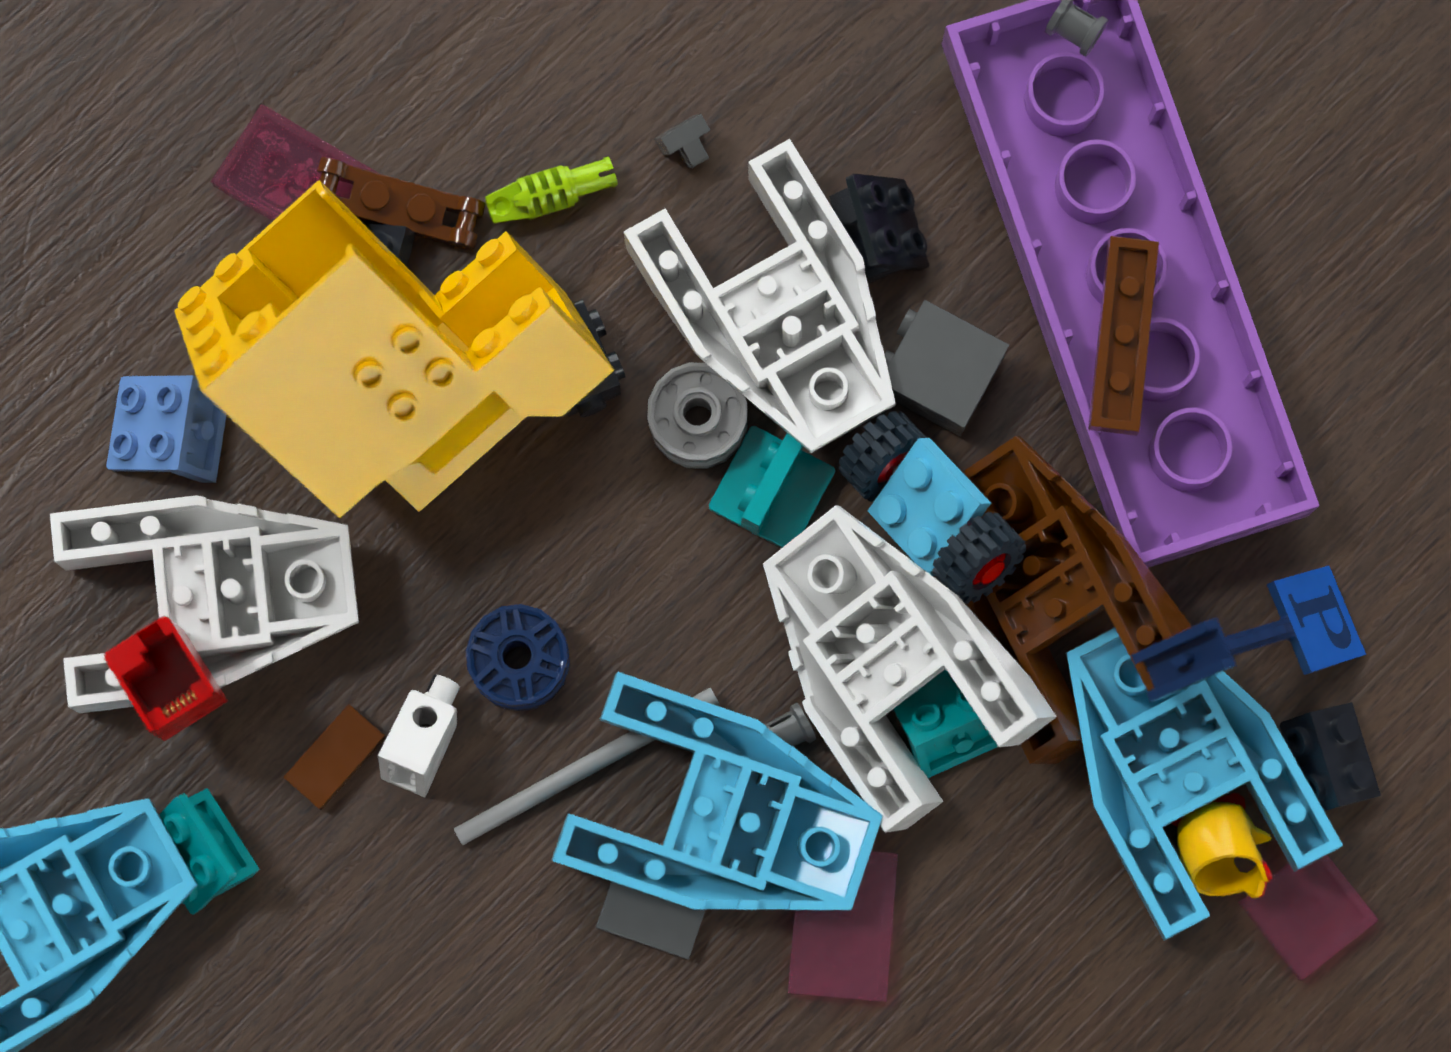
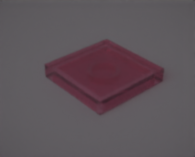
M1328 855L1295 872L1290 864L1287 863L1272 875L1273 880L1267 882L1265 894L1261 898H1251L1249 895H1246L1238 902L1299 981L1305 979L1378 921L1377 917Z

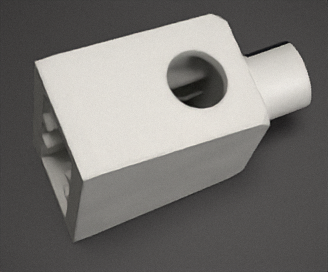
M433 675L425 694L416 690L409 692L378 755L382 780L426 797L457 726V709L452 706L460 688L456 682L441 675ZM424 724L432 725L428 728L419 727Z

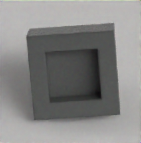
M702 114L693 115L654 138L663 155H669L677 151L688 168H694L709 159L699 139L700 136L710 131Z

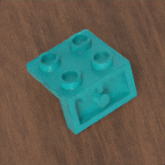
M947 669L943 670L893 709L909 739L913 756L927 778L999 747Z

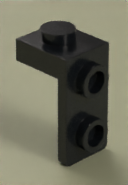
M581 299L573 304L614 369L611 374L567 412L568 416L579 413L580 417H587L606 408L605 401L621 395L618 380L626 376L615 351L606 354L600 337L607 335L598 311L596 308L587 311L584 301Z

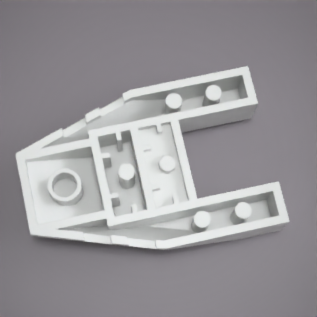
M788 139L748 162V179L789 245L788 247L713 288L666 209L625 230L624 238L626 249L648 286L694 353L810 453H813L895 406V399L883 345H881L863 257L795 146Z
M197 495L50 514L54 562L66 571L153 560L159 618L167 616L185 631L220 688L359 623L349 526L346 524L289 513L282 514L261 510L253 506L220 502ZM105 653L63 658L68 707L78 713H88L133 706L104 660Z
M835 505L763 563L779 622L784 623L791 647L788 654L793 671L798 672L805 700L802 701L804 710L863 800L883 815L880 826L884 832L908 829L943 802L886 716L888 712L943 670L947 669L999 747L1020 745L1057 717L1029 675L958 595L842 507Z

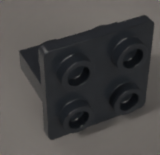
M856 173L846 177L848 188L829 197L834 212L863 257L867 283L870 284L899 270L921 271L928 268L927 242L919 230L914 212V196L906 181L898 178Z

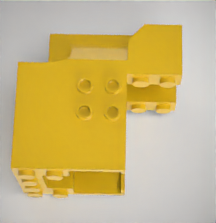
M320 180L311 186L240 252L229 254L222 259L215 268L214 275L201 287L195 286L189 289L180 299L178 308L174 310L201 391L339 518L384 480L420 512L527 416H563L614 371L567 293L507 231L498 239H491L486 242L477 252L476 258L462 271L450 274L442 283L440 291L434 295Z

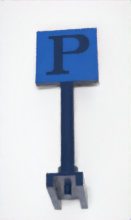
M1328 565L1267 584L1280 616L1278 621L1224 636L1218 619L1214 618L1131 655L1135 664L1145 663L1155 687L1154 690L1147 692L1149 701L1152 702L1167 697L1236 666L1233 658L1235 655L1284 640L1290 641L1304 675L1366 655L1330 566Z

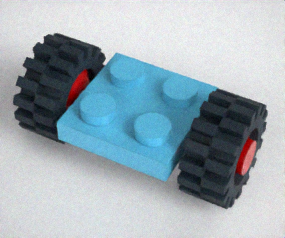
M896 411L890 412L887 417L884 414L877 417L876 424L873 425L869 422L864 426L866 430L861 435L859 433L855 434L852 438L854 444L846 445L843 450L845 456L840 457L839 464L841 466L839 471L865 500L873 502L868 509L870 515L915 564L931 576H936L944 586L958 595L965 604H968L970 601L973 603L979 601L982 594L987 597L993 593L992 588L995 585L1000 587L1006 582L1003 578L1007 574L1012 575L1016 570L1014 565L1021 563L1024 557L1022 555L1026 551L1024 540L998 513H985L991 502L930 438H926L904 413H897Z

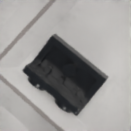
M1352 702L1312 711L1280 723L1283 739L1324 811L1381 796Z

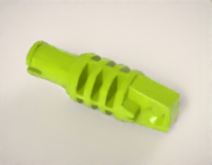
M605 157L602 160L569 170L568 166L563 167L559 165L518 178L516 182L485 196L490 218L494 224L527 218L531 220L575 206L580 196L608 187L618 186L615 173L599 177V173L613 169L612 162L609 157Z

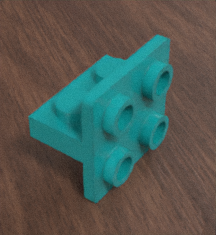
M752 426L709 503V510L783 548L805 530L835 474V468L804 452L803 446L790 434L787 433L784 439L781 440L756 426Z
M208 788L189 798L185 793L175 797L159 814L198 884L182 902L190 914L193 915L201 911L214 897L253 877L260 870Z

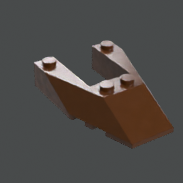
M1015 436L962 473L991 502L985 513H998L1024 540L1026 551L1022 553L1024 557L1021 563L1014 565L1016 568L1015 572L1012 575L1007 574L1003 578L1006 582L1000 587L995 585L992 588L993 593L987 597L982 594L979 601L974 603L970 601L966 605L1029 675L1057 717L1020 745L1030 764H1057L1082 749L1083 743L1075 699L1048 645L1106 609L1147 691H1151L1155 687L1145 663L1135 664L1131 655L1185 631L1192 626L1127 539L1023 438Z

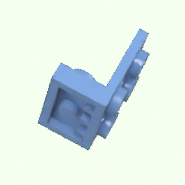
M123 376L119 384L106 467L112 471L171 472L201 483H216L227 414L201 391L196 376Z

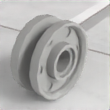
M689 362L669 370L656 382L648 399L647 420L656 447L670 461L686 468L707 469L725 462L739 449L747 433L748 405L745 396L706 363ZM702 406L707 408L711 412L710 419L700 426L688 423L685 415L692 407Z

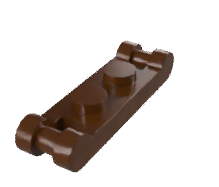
M320 158L317 173L321 175L320 181L354 215L365 222L405 226L414 231L418 237L462 249H475L478 235L474 233L477 218H483L486 207L485 202L476 198L458 196L347 165L336 159ZM339 181L353 184L349 199L336 195ZM445 210L459 214L456 227L451 228L442 225Z

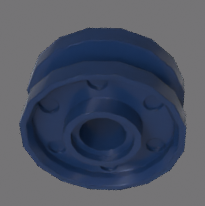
M523 604L501 606L485 615L471 631L466 647L467 670L479 692L495 706L512 711L536 709L552 700L564 686L570 668L568 644L557 622L541 609ZM515 647H524L531 651L530 662L522 669H512L505 662L508 652Z

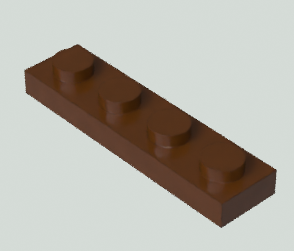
M1110 236L1108 240L1088 430L1135 436L1140 431L1159 242L1116 236Z

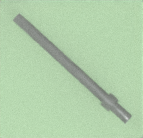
M711 688L693 697L716 706L719 705ZM630 731L453 829L461 844L465 845L655 739Z

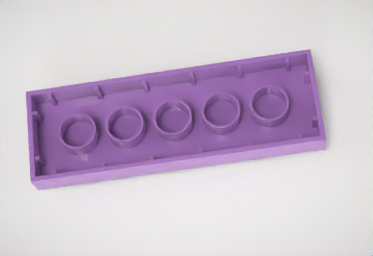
M1028 0L946 26L942 47L1107 520L1127 539L1149 568L1309 516L1319 507V503L1138 1L1074 0L1073 4L1094 17L1100 18L1104 16L1109 19L1099 40L1088 56L1085 57L1079 53L1080 48L1060 35L1055 33L1050 36L1045 33L1049 20L1062 0ZM1110 236L1159 242L1140 431L1137 436L1088 430L1107 246Z

